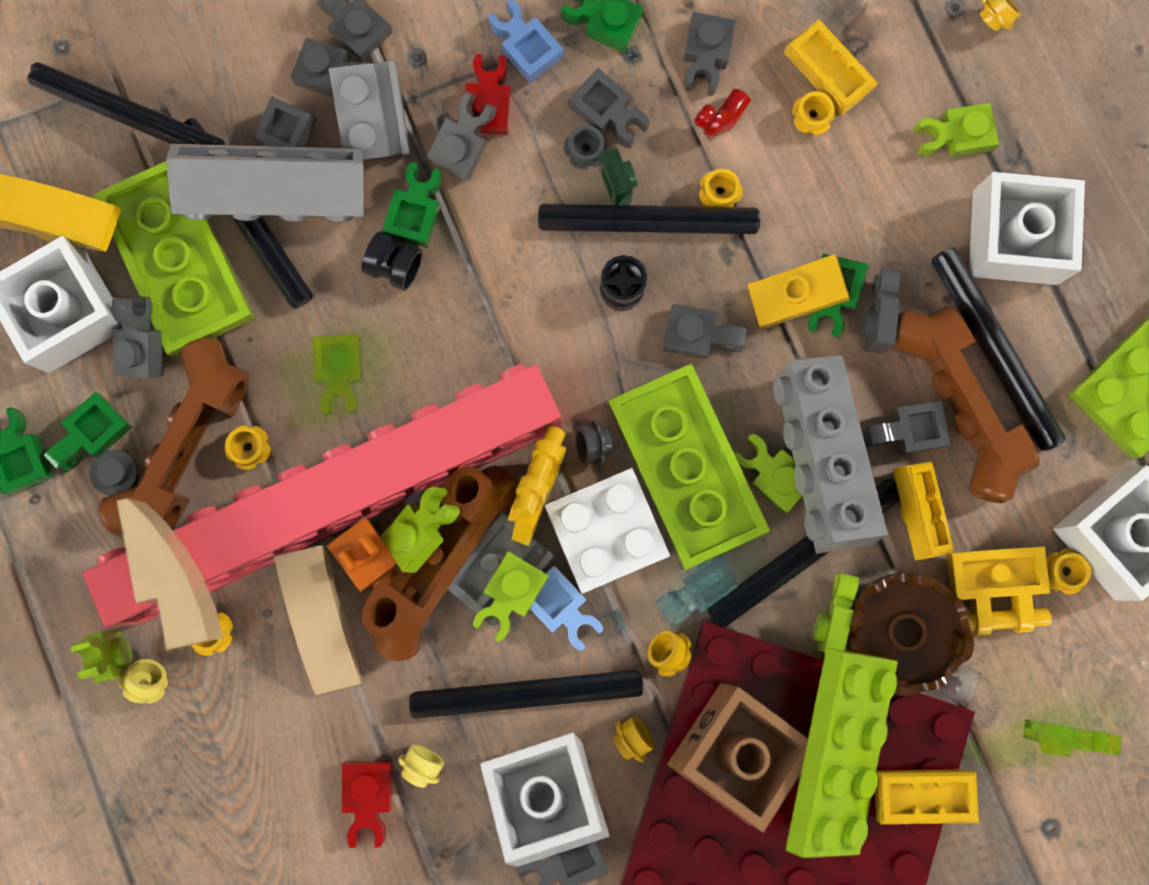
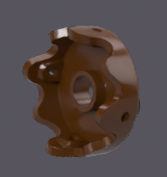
M907 572L888 574L872 581L861 590L853 602L851 610H854L847 638L848 647L851 652L898 661L895 694L909 696L915 693L943 688L949 683L960 665L969 661L972 657L974 638L971 633L967 610L959 597L933 578ZM901 619H914L919 626V635L910 644H900L894 638V627Z

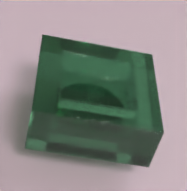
M618 148L601 153L599 172L612 205H630L633 188L637 187V179L632 164L629 160L622 161Z

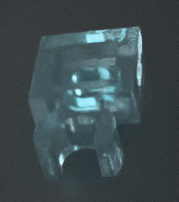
M721 555L712 562L705 561L697 565L690 572L689 576L682 580L684 587L664 594L656 603L669 626L674 627L683 622L695 609L701 613L736 589L738 584L732 568Z

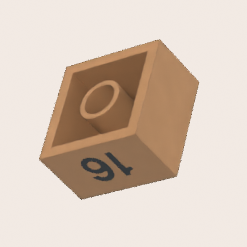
M720 683L667 765L742 821L764 832L802 772L808 738L738 686Z

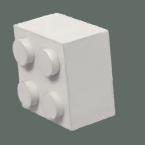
M992 172L973 190L969 271L972 277L1059 285L1080 272L1082 269L1085 180Z
M64 236L57 238L0 271V322L23 362L27 365L50 374L112 337V328L122 327L112 313L113 298L87 253Z
M1144 465L1117 472L1053 528L1054 532L1069 549L1087 559L1091 567V574L1115 601H1143L1149 596V467Z
M633 468L544 505L581 594L670 556Z
M574 733L480 763L505 864L519 867L610 837L583 743Z

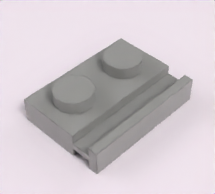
M396 60L328 68L342 148L361 149L363 159L409 154L410 147Z
M503 512L486 530L448 588L452 594L476 614L483 608L490 607L495 599L483 592L508 551L540 571L554 557L550 551L533 537L529 546L511 540L515 523L509 521L508 516ZM494 616L485 618V621L492 628H495L500 622Z

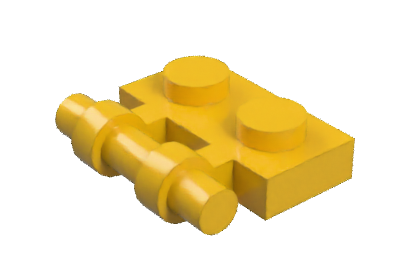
M548 427L544 438L536 442L531 454V463L526 475L522 476L516 489L517 496L508 516V520L515 523L511 540L527 546L530 545L566 452V447L561 446L565 432L558 427Z
M1045 546L946 554L950 590L960 600H970V611L967 615L970 629L974 636L991 635L992 630L1013 629L1015 633L1033 632L1034 627L1051 625L1050 610L1047 607L1033 608L1032 595L1050 594ZM1011 596L1012 606L1010 610L991 611L990 598Z

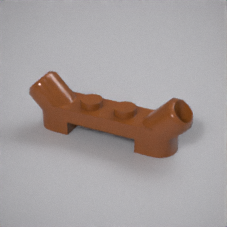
M950 306L930 316L911 310L899 313L896 343L891 349L926 361L933 373L932 383L936 392L941 398L948 400L955 413L954 422L957 430L966 440L971 441L978 454L968 489L974 497L988 502L1005 503L1013 499L1019 476L1039 466V455L1023 424L1007 430L1003 428L963 357L961 351L976 342L965 321Z
M201 338L185 344L180 351V357L190 388L182 403L179 402L172 408L167 418V427L169 428L161 443L156 444L148 453L144 465L147 470L139 485L102 498L98 511L101 522L108 532L118 537L123 536L117 501L127 498L146 502L172 530L179 522L190 501V498L175 492L182 475L216 410L233 417L249 384V374L228 364L221 342L211 338Z
M494 465L481 471L473 467H464L455 471L442 487L448 493L440 503L457 506L460 512L454 522L439 527L438 532L444 541L416 573L402 572L400 569L390 584L380 579L363 607L362 620L367 631L373 634L374 648L380 655L393 661H404L415 656L420 650L421 629L494 518L512 507L517 496L516 489L518 483L504 468Z

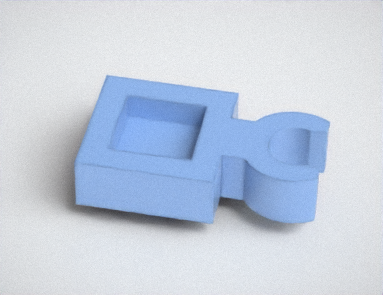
M553 566L546 573L549 577L530 610L552 633L563 623L568 629V639L572 646L583 651L586 646L577 637L578 628L583 624H589L600 634L603 631V627L595 617L582 615L577 610L586 601L585 597Z

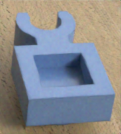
M508 0L506 2L507 12L512 16V19L508 22H501L491 13L488 15L490 29L497 37L506 39L501 43L502 52L531 84L564 58V49L536 17L525 24L522 21L520 6L515 1Z

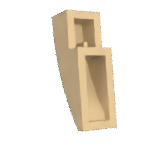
M128 498L118 500L117 505L136 603H158L166 650L223 638L217 611L205 580L181 540L146 502Z
M319 545L275 556L274 562L286 610L315 696L362 684L343 593L338 591L328 548Z

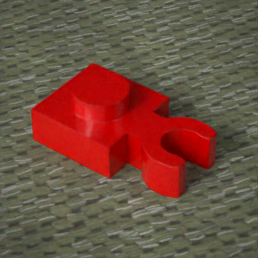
M476 54L473 60V69L479 84L466 83L465 93L470 92L477 95L472 104V112L478 117L483 113L486 104H492L497 108L494 119L488 125L482 126L479 133L508 135L511 88L509 85H500L507 76L506 58L503 55H499L498 67L494 71L489 72L483 69L482 54Z
M393 760L345 761L342 764L341 813H355V822L350 826L347 833V842L350 848H356L359 844V831L362 828H369L373 831L375 835V848H380L385 841L386 827L379 818V813H390L392 810Z

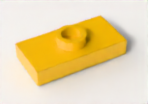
M820 19L791 41L783 52L819 92L825 93L831 98L835 110L841 116L845 115L870 94L878 84L873 76Z
M836 254L747 284L761 329L850 300Z
M932 462L893 469L901 501L900 513L903 522L907 525L915 561L954 552Z
M971 769L876 771L878 783L875 790L876 821L878 823H979L977 774Z

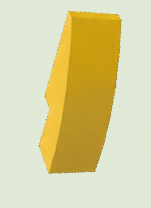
M0 174V228L31 233L50 242L64 236L78 247L107 252L122 210L121 208L61 188Z

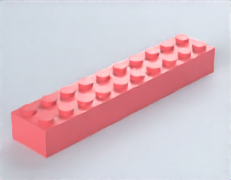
M525 364L513 366L499 374V382L484 389L481 384L469 386L455 394L457 401L440 409L437 404L423 407L411 415L413 421L395 429L393 424H388L377 428L367 434L368 442L351 449L350 445L346 444L331 449L322 455L324 462L309 469H306L305 465L292 467L277 476L279 479L278 483L263 490L260 485L246 488L233 495L235 503L217 510L216 506H209L200 509L187 517L189 524L173 530V532L190 553L205 580L209 593L275 563V556L308 548L351 528L364 517L370 519L403 504L407 497L416 492L427 490L432 486H442L455 471L461 468H481L544 438L547 428L550 426L562 429L561 415L537 364L526 368ZM125 547L100 555L96 558L97 566L82 572L104 628L140 625L160 616L157 602L136 603Z

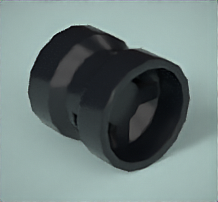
M379 231L373 236L365 251L361 271L375 279L381 276L389 279L391 286L406 291L418 273L423 251L411 244L399 245L395 242L393 236Z
M627 255L616 256L606 263L601 275L600 294L607 306L614 310L626 311L639 304L643 298L647 282L646 269L642 263L636 258Z

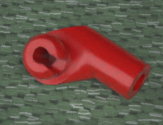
M735 88L718 111L711 104L703 106L696 115L694 123L697 127L704 130L703 134L708 137L727 133L740 119L750 104L751 99L745 92Z

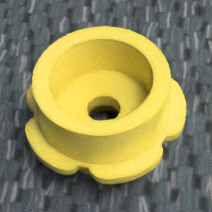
M141 659L130 664L128 669L123 672V675L119 677L118 684L120 688L124 689L123 696L134 703L144 704L159 701L165 694L164 689L168 686L166 670L160 663L150 659Z
M412 744L406 755L402 754L399 756L398 761L400 765L404 766L401 775L409 783L420 788H426L428 783L437 784L440 781V771L444 766V761L435 752L421 745Z

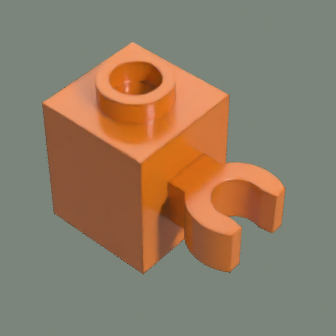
M366 517L326 546L360 592H369L376 587L380 579L390 584L398 573L396 570L400 568L380 537L383 533L372 519Z

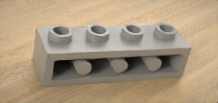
M170 144L166 161L171 214H184V217L192 220L209 219L213 215H232L233 218L244 221L258 219L261 215H279L281 219L286 221L305 220L307 216H326L328 220L335 222H346L352 220L353 217H364L363 157L361 149Z
M843 356L790 360L775 377L773 393L776 403L782 406L785 419L783 429L784 441L787 448L792 449L796 466L794 470V484L797 492L802 494L805 504L804 526L806 534L813 541L816 554L869 547L888 536Z

